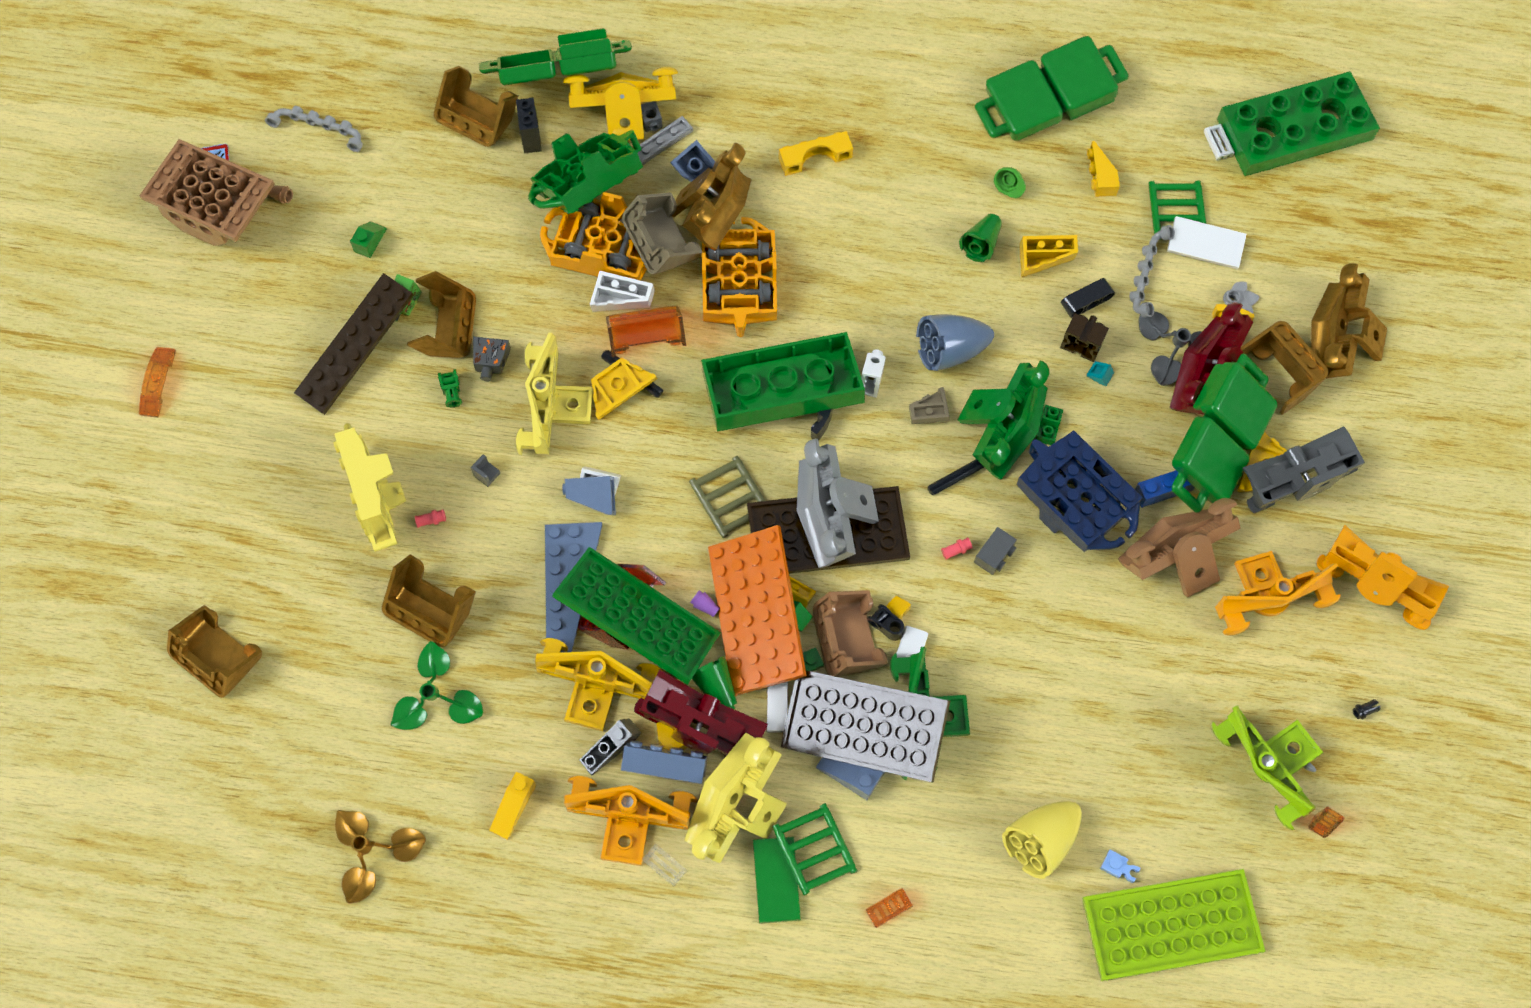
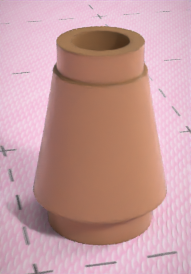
M274 185L268 196L284 204L292 200L293 191L288 186Z

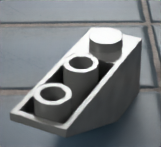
M630 718L621 719L580 759V762L593 775L623 752L624 746L627 743L635 741L642 733Z

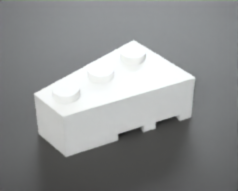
M599 271L590 307L592 312L650 308L655 289L652 283Z

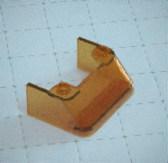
M666 306L619 313L606 317L612 357H615L616 354L626 353L629 346L666 341L671 346H676L682 342V345L686 346L683 318L679 306Z

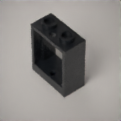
M534 97L517 99L519 130L524 154L540 152L542 149Z

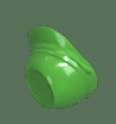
M1003 167L994 176V184L999 192L1011 198H1019L1025 192V182L1017 169Z

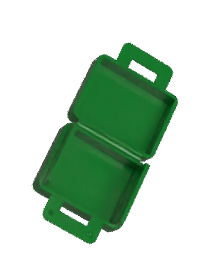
M605 28L558 35L559 48L556 51L552 52L551 49L501 56L497 60L479 63V71L483 74L498 72L502 85H512L554 78L556 76L554 61H559L561 74L564 76L610 70L617 66L615 54L631 51L632 45L629 40L611 42L607 38Z
M1083 36L1041 56V69L1036 61L1029 60L987 79L986 91L989 97L977 102L975 109L991 138L1009 133L1014 141H1019L1061 122L1064 112H1066L1070 120H1074L1114 102L1118 94V83L1127 80L1129 74L1112 45H1106L1097 49L1090 36ZM1103 57L1108 58L1116 74H1111ZM992 106H995L1003 122L999 126L995 125L987 110Z
M1241 354L1237 362H1225L1224 364H1216L1193 406L1195 410H1202L1205 415L1194 418L1172 460L1173 468L1179 472L1172 484V492L1195 513L1202 511L1207 499L1214 503L1221 498H1231L1244 472L1243 467H1246L1250 460L1249 454L1244 449L1253 450L1257 447L1278 406L1277 400L1265 389L1269 381L1268 376L1246 354ZM1186 480L1200 492L1197 499L1183 487Z

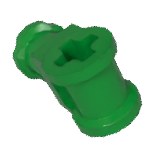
M453 369L452 372L443 374L439 372L438 378L443 394L446 396V407L454 408L460 406L462 399L459 398L458 393L460 392V382L457 370Z

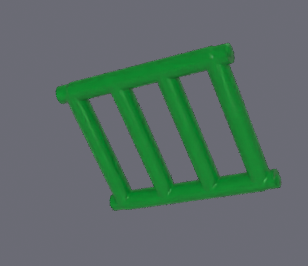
M1155 181L1149 182L1154 234L1161 231L1160 222H1174L1176 216L1206 224L1201 181L1155 184ZM1195 190L1196 199H1157L1156 191ZM1158 206H1197L1198 214L1159 215Z
M826 803L819 806L820 809L783 825L775 824L772 826L804 896L815 887L849 872L852 874L858 871ZM824 816L828 825L827 828L788 844L784 835L785 832ZM833 835L837 846L797 863L793 851ZM841 853L846 865L808 882L805 881L802 870Z

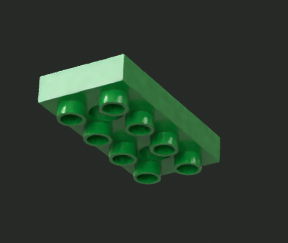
M1351 71L1224 106L1217 117L1235 152L1234 156L1244 176L1374 140L1380 129ZM1321 110H1330L1334 112L1338 116V119H1336V117L1330 113H1322ZM1266 128L1270 130L1275 137H1271L1266 132H1258L1257 129Z

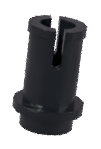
M1376 699L1362 705L1357 704L1353 708V714L1357 719L1363 720L1367 715L1380 711V705L1374 706L1379 704Z

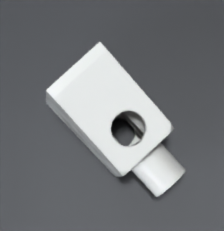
M873 350L872 353H867L861 376L865 395L876 398L886 359L880 350Z

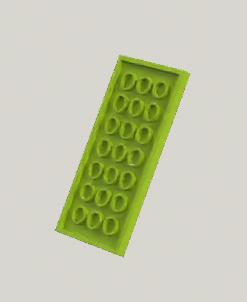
M1244 869L1082 898L1101 982L1266 952Z

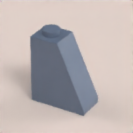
M614 477L565 479L562 491L567 499L608 515H616Z

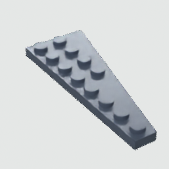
M602 522L545 525L546 638L561 640L568 646V651L561 650L560 653L572 652L581 615L553 598L552 595L589 547L595 551L597 550Z

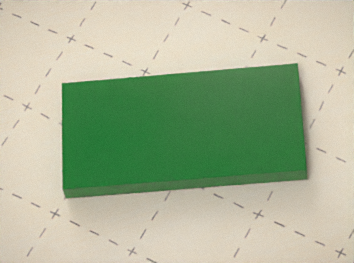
M786 837L788 844L794 842V837ZM777 838L753 840L759 924L801 921L798 883Z

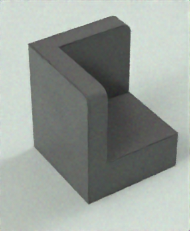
M484 454L471 466L473 476L487 487L500 475V470L489 463Z

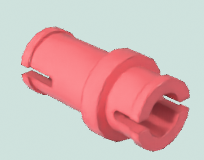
M444 509L440 511L432 510L431 513L415 516L417 528L430 524L438 525L439 522L446 521Z
M967 537L964 540H956V543L942 548L941 551L945 560L960 553L965 554L967 550L973 547Z

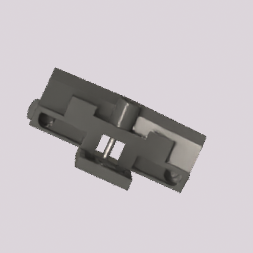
M1343 426L1303 446H1295L1282 455L1243 467L1253 491V496L1247 499L1248 508L1253 513H1257L1291 495H1294L1297 501H1302L1329 489L1342 477L1356 472L1365 462L1347 429ZM1316 471L1318 476L1310 479L1308 473Z

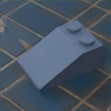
M824 757L816 766L818 770L865 800H868L885 773L884 771Z

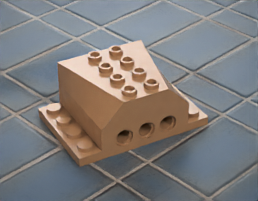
M178 139L139 196L141 200L157 206L162 216L184 233L217 246L226 244L228 239L237 242L275 183L267 177Z

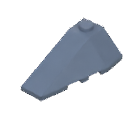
M696 140L670 163L682 177L692 182L708 168L712 169L715 161Z

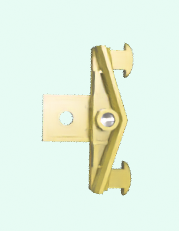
M548 333L543 346H533V343L529 342L525 349V364L531 370L525 386L531 406L533 432H526L523 427L518 430L516 449L520 455H522L523 449H534L536 454H549L552 423L591 424L593 388L556 385L559 350L556 336L553 333ZM575 401L578 403V406L576 408H569L568 404Z

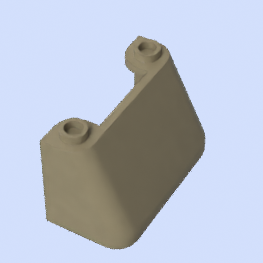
M672 193L638 195L622 215V222L650 274H659L697 260L702 255V250L698 243H685L672 218L677 208Z

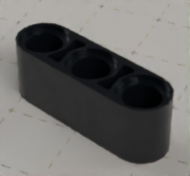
M1102 278L1069 294L1062 299L1061 304L1070 318H1072L1074 313L1080 315L1110 300L1115 295V292L1108 281Z

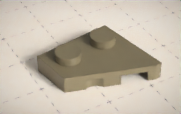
M944 387L939 388L938 392L931 396L928 394L921 400L909 405L912 424L949 421Z

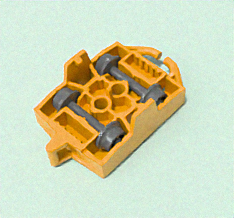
M603 192L601 200L594 199L592 202L581 206L574 213L567 214L560 207H555L549 211L544 218V223L550 224L555 216H562L554 240L548 238V228L546 226H542L540 231V239L550 259L551 266L598 277L599 271L641 281L647 269L622 222V215L628 208L624 198L619 195Z
M741 217V224H747L753 229H729L715 251L702 243L703 322L734 324L738 337L744 336L746 324L777 320L775 230H769L758 221L749 217ZM772 271V278L761 275ZM706 272L716 274L717 276L706 279Z

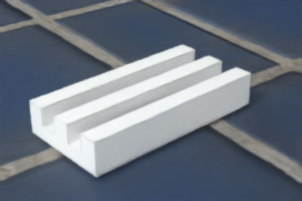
M1221 124L1204 129L1203 132L1216 160L1234 155L1235 152ZM1222 141H1223L1224 146H1225V148H1226V150H1227L1226 152H1225L1224 147H1223V145H1222Z

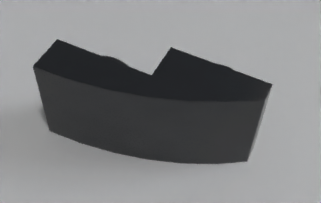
M833 409L817 412L818 421L811 427V439H818V441L821 439L829 426Z

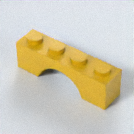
M847 131L836 132L830 136L818 137L811 141H802L799 144L788 145L779 149V161L784 175L788 176L802 172L804 162L814 155L828 156L835 163L851 159L853 157V146Z

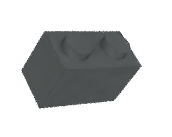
M997 527L976 555L974 563L994 575L996 570L1000 572L1006 564L1004 560L1007 555L1011 557L1015 552L1017 539Z

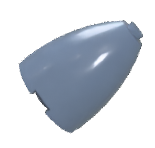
M952 314L928 315L922 317L917 326L916 337H920L921 350H918L923 365L928 370L939 371L948 369L972 359L985 350L994 339V331L983 322L965 316Z

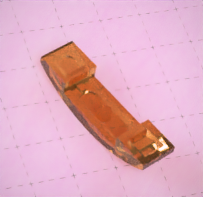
M156 347L142 384L139 404L140 416L159 418L163 403L161 395L168 368L172 367L176 349Z

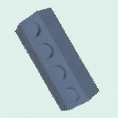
M630 741V743L624 746L622 771L702 784L705 778L707 756H703L702 752L691 751V753L683 752V749L672 747L671 750L662 749L663 746L658 744L644 746L639 741Z

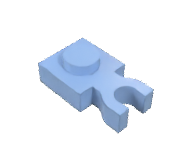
M1112 850L1108 851L1100 868L1118 879L1122 874L1131 883H1134L1136 878L1130 875V871L1133 870L1136 873L1140 871V867L1126 864L1128 858Z

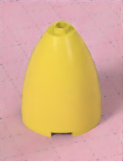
M1071 801L1055 802L1038 807L1021 816L1009 825L1002 834L1006 851L1010 857L1016 856L1017 860L1024 865L1023 871L1035 878H1046L1060 865L1073 846L1081 823L1082 813L1080 806Z

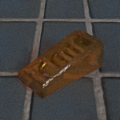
M1326 806L1314 815L1308 828L1321 837L1326 838L1345 818Z
M901 888L867 908L866 912L875 928L911 909L913 905L904 889ZM896 897H900L904 904L903 907L900 906ZM891 900L897 909L895 912L889 904ZM882 905H885L890 915L886 916L881 907ZM875 909L879 911L883 918L880 921L874 912Z

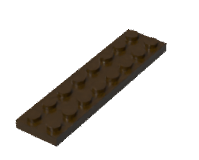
M383 273L294 393L325 415L414 294Z

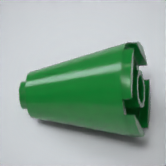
M987 214L961 236L959 241L960 249L967 253L966 256L976 262H985V260H989L992 257L1002 225L999 216Z
M722 656L718 660L700 667L692 677V680L704 694L717 698L721 704L736 709L734 705L737 704L725 657Z

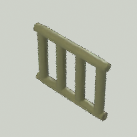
M738 456L733 457V461L698 479L692 478L689 480L691 487L722 538L728 536L730 531L748 523L749 519L748 514L724 526L719 519L720 516L754 498L757 502L766 501ZM737 467L741 477L706 495L700 487L701 485ZM744 483L751 490V492L717 510H714L710 504L711 500Z

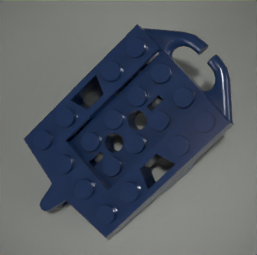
M1075 431L1067 434L1049 447L1039 440L1035 439L1032 441L1029 454L1034 461L1022 473L1016 485L1039 508V519L1053 533L1061 530L1083 552L1087 550H1111L1123 545L1125 540L1122 537L1115 541H1108L1104 535L1124 518L1130 524L1125 532L1126 537L1131 538L1138 527L1140 502L1143 497ZM1067 484H1073L1075 489L1069 488ZM1081 497L1087 498L1089 502L1082 501ZM1054 506H1057L1065 515L1063 516Z

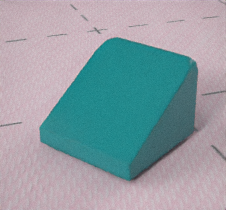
M1095 361L1086 376L1103 386H1107L1114 375V370L1111 364Z

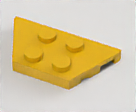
M620 358L591 379L596 418L600 420L657 380L656 375L630 363L624 358Z
M1264 432L1257 447L1250 450V460L1247 466L1282 455L1287 450L1281 447L1275 438L1271 439ZM1245 471L1242 474L1237 489L1238 492L1252 491L1250 480Z

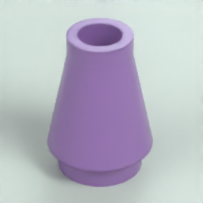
M699 590L690 602L694 605V608L712 617L720 609L705 591L703 593Z

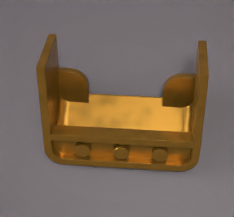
M437 271L417 278L415 282L429 289L430 302L439 308L435 338L425 335L407 342V346L430 357L462 358L468 356L471 349L476 306L474 292Z
M1285 321L1274 323L1240 348L1244 354L1248 355L1252 352L1256 358L1261 360L1273 355L1296 381L1289 389V396L1291 398L1284 403L1280 411L1281 415L1306 399L1328 375V368L1290 324Z

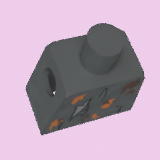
M473 337V364L475 371L481 372L480 379L482 381L489 382L492 379V373L501 374L503 372L511 350L509 340Z

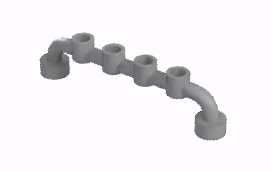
M293 106L292 110L286 108L278 109L274 113H268L265 118V122L269 126L277 128L281 122L280 116L286 115L295 121H306L311 126L316 124L328 131L333 129L342 135L350 134L354 136L347 143V147L353 152H360L363 146L361 134L358 130L351 128L352 124L349 121L343 120L341 124L335 123V118L329 115L325 119H321L319 114L312 110L307 115L303 113V109L299 106Z
M1172 225L1162 226L1161 231L1152 236L1149 245L1142 247V253L1146 257L1145 260L1138 262V269L1141 271V275L1134 277V285L1137 287V290L1130 292L1129 298L1133 302L1134 311L1141 314L1144 318L1152 317L1154 314L1153 304L1151 302L1141 304V301L1145 299L1144 289L1149 284V270L1153 269V255L1157 254L1156 244L1161 238L1163 240L1174 238L1175 231Z

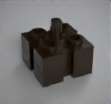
M1074 313L1060 348L1073 354L1074 352L1081 354L1080 357L1094 362L1109 328L1100 322H1096L1097 317L1091 315L1088 320L1086 316Z

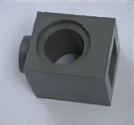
M657 102L641 104L645 132L656 131L662 128V117Z

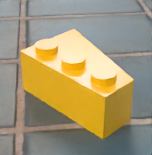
M1077 235L1023 236L1019 243L1021 278L1074 260L1078 254Z

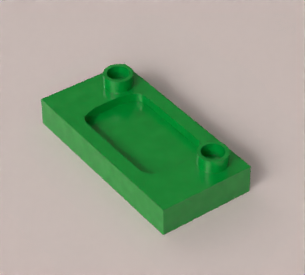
M847 332L701 360L702 373L717 432L865 403V388Z

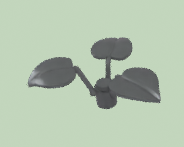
M1154 311L1152 317L1146 318L1140 314L1139 329L1145 338L1154 341L1159 336L1162 338L1173 336L1172 342L1176 347L1170 358L1161 355L1156 357L1151 363V372L1157 383L1162 386L1170 385L1177 381L1181 367L1180 362L1173 360L1179 348L1184 347L1187 343L1189 347L1202 331L1191 334L1188 329L1181 328L1178 331L1174 330L1171 333L1164 334L1169 329V321L1163 314Z

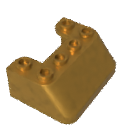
M457 66L444 71L434 109L435 120L485 147L494 145L511 123L516 100L519 96L506 91L500 95L499 102L496 103L470 90L472 76L465 68Z
M410 554L392 569L382 604V611L389 619L429 642L432 641L439 647H445L452 641L468 617L476 591L467 586H460L456 589L453 597L423 580L424 564L421 560Z

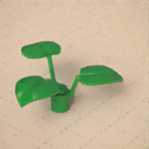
M430 641L427 643L419 656L417 666L421 676L425 678L432 676V678L420 687V704L418 699L412 696L403 697L397 702L391 726L402 730L420 727L427 718V712L422 708L425 700L433 701L437 698L452 703L449 707V715L457 723L466 724L482 717L483 706L474 693L468 690H459L455 693L454 700L439 694V689L432 683L436 679V675L441 676L448 671L450 657L446 651L434 642Z

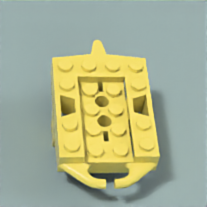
M346 423L344 431L334 434L336 441L333 444L336 452L341 454L342 458L339 459L342 470L346 469L352 488V493H349L353 505L357 504L358 510L355 511L356 517L362 529H364L369 542L372 543L374 552L397 545L390 510L406 502V498L400 482L388 483V480L385 479L393 474L388 455L370 456L362 435H358L355 428H352L351 424Z

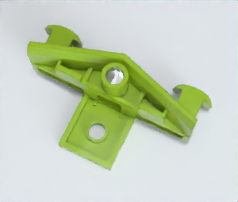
M1237 705L1233 707V712L1227 716L1228 719L1218 726L1212 722L1213 733L1222 744L1228 747L1231 746L1228 739L1235 734L1238 735L1251 759L1255 774L1264 782L1271 784L1289 802L1282 809L1275 805L1274 811L1279 821L1286 828L1295 830L1291 823L1301 816L1303 818L1316 810V806L1310 802L1292 775L1322 755L1323 751L1298 720L1265 742ZM1290 743H1297L1300 747L1299 752L1296 754L1290 753L1288 745Z

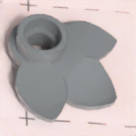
M1247 282L1235 283L1232 289L1226 291L1223 296V301L1226 305L1233 302L1241 303L1243 305L1242 309L1253 313L1251 306L1259 299L1257 294L1247 291Z

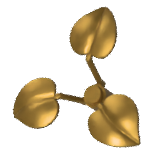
M338 810L335 819L337 838L342 844L351 846L353 850L358 852L357 857L362 865V869L358 867L349 869L342 878V890L346 902L351 904L362 901L375 888L376 875L371 871H366V864L363 859V855L368 854L373 846L393 849V856L397 860L409 862L418 856L426 842V837L415 829L403 828L392 834L391 841L393 845L370 841L364 836L369 827V822L365 815L356 811Z

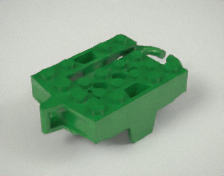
M630 130L620 136L603 132L598 136L589 138L580 145H577L568 133L551 143L555 160L544 166L530 178L533 184L528 194V200L537 208L560 207L561 210L570 214L578 211L584 204L592 202L594 198L614 185L622 183L625 178L636 174L638 170L643 168V165L637 154L642 148L634 130ZM629 139H630V141H631V143H632L633 148H632V147L630 146V144L627 142ZM537 195H540V196H542V197L545 198V199H546V198H551V199H549V200H547V201H540V200H537L536 196H537Z

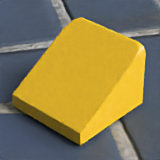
M895 596L886 607L901 619L910 610L911 604Z

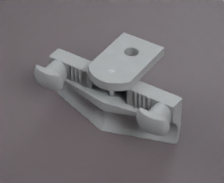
M812 439L804 447L806 459L799 461L797 513L818 568H823L856 554L849 518L871 524L879 520L872 486L841 477L836 447L829 444L820 447L818 439Z

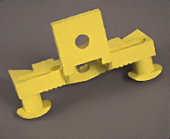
M745 733L705 781L684 839L693 845L692 853L696 858L704 860L707 856L711 860L721 863L740 828L764 839L769 837L773 829L772 826L778 821L787 803L762 791L782 755L769 747V742L761 737L754 738ZM744 793L758 799L747 819L735 810Z

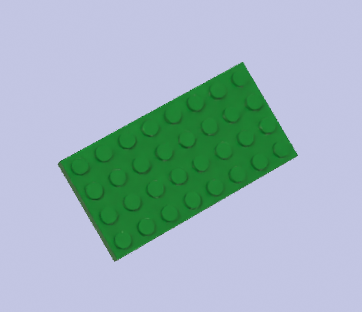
M591 547L585 551L552 595L553 598L687 685L721 633Z

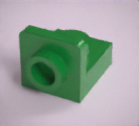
M816 647L803 652L805 669L812 672L824 667Z

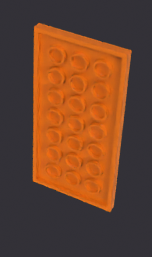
M776 525L709 546L717 606L720 608L718 613L725 657L735 696L807 676L781 527Z

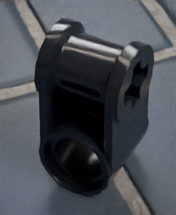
M880 604L878 610L867 618L868 622L890 640L897 641L901 639L904 632L903 621L895 616L886 606ZM896 626L900 631L893 632L890 628Z

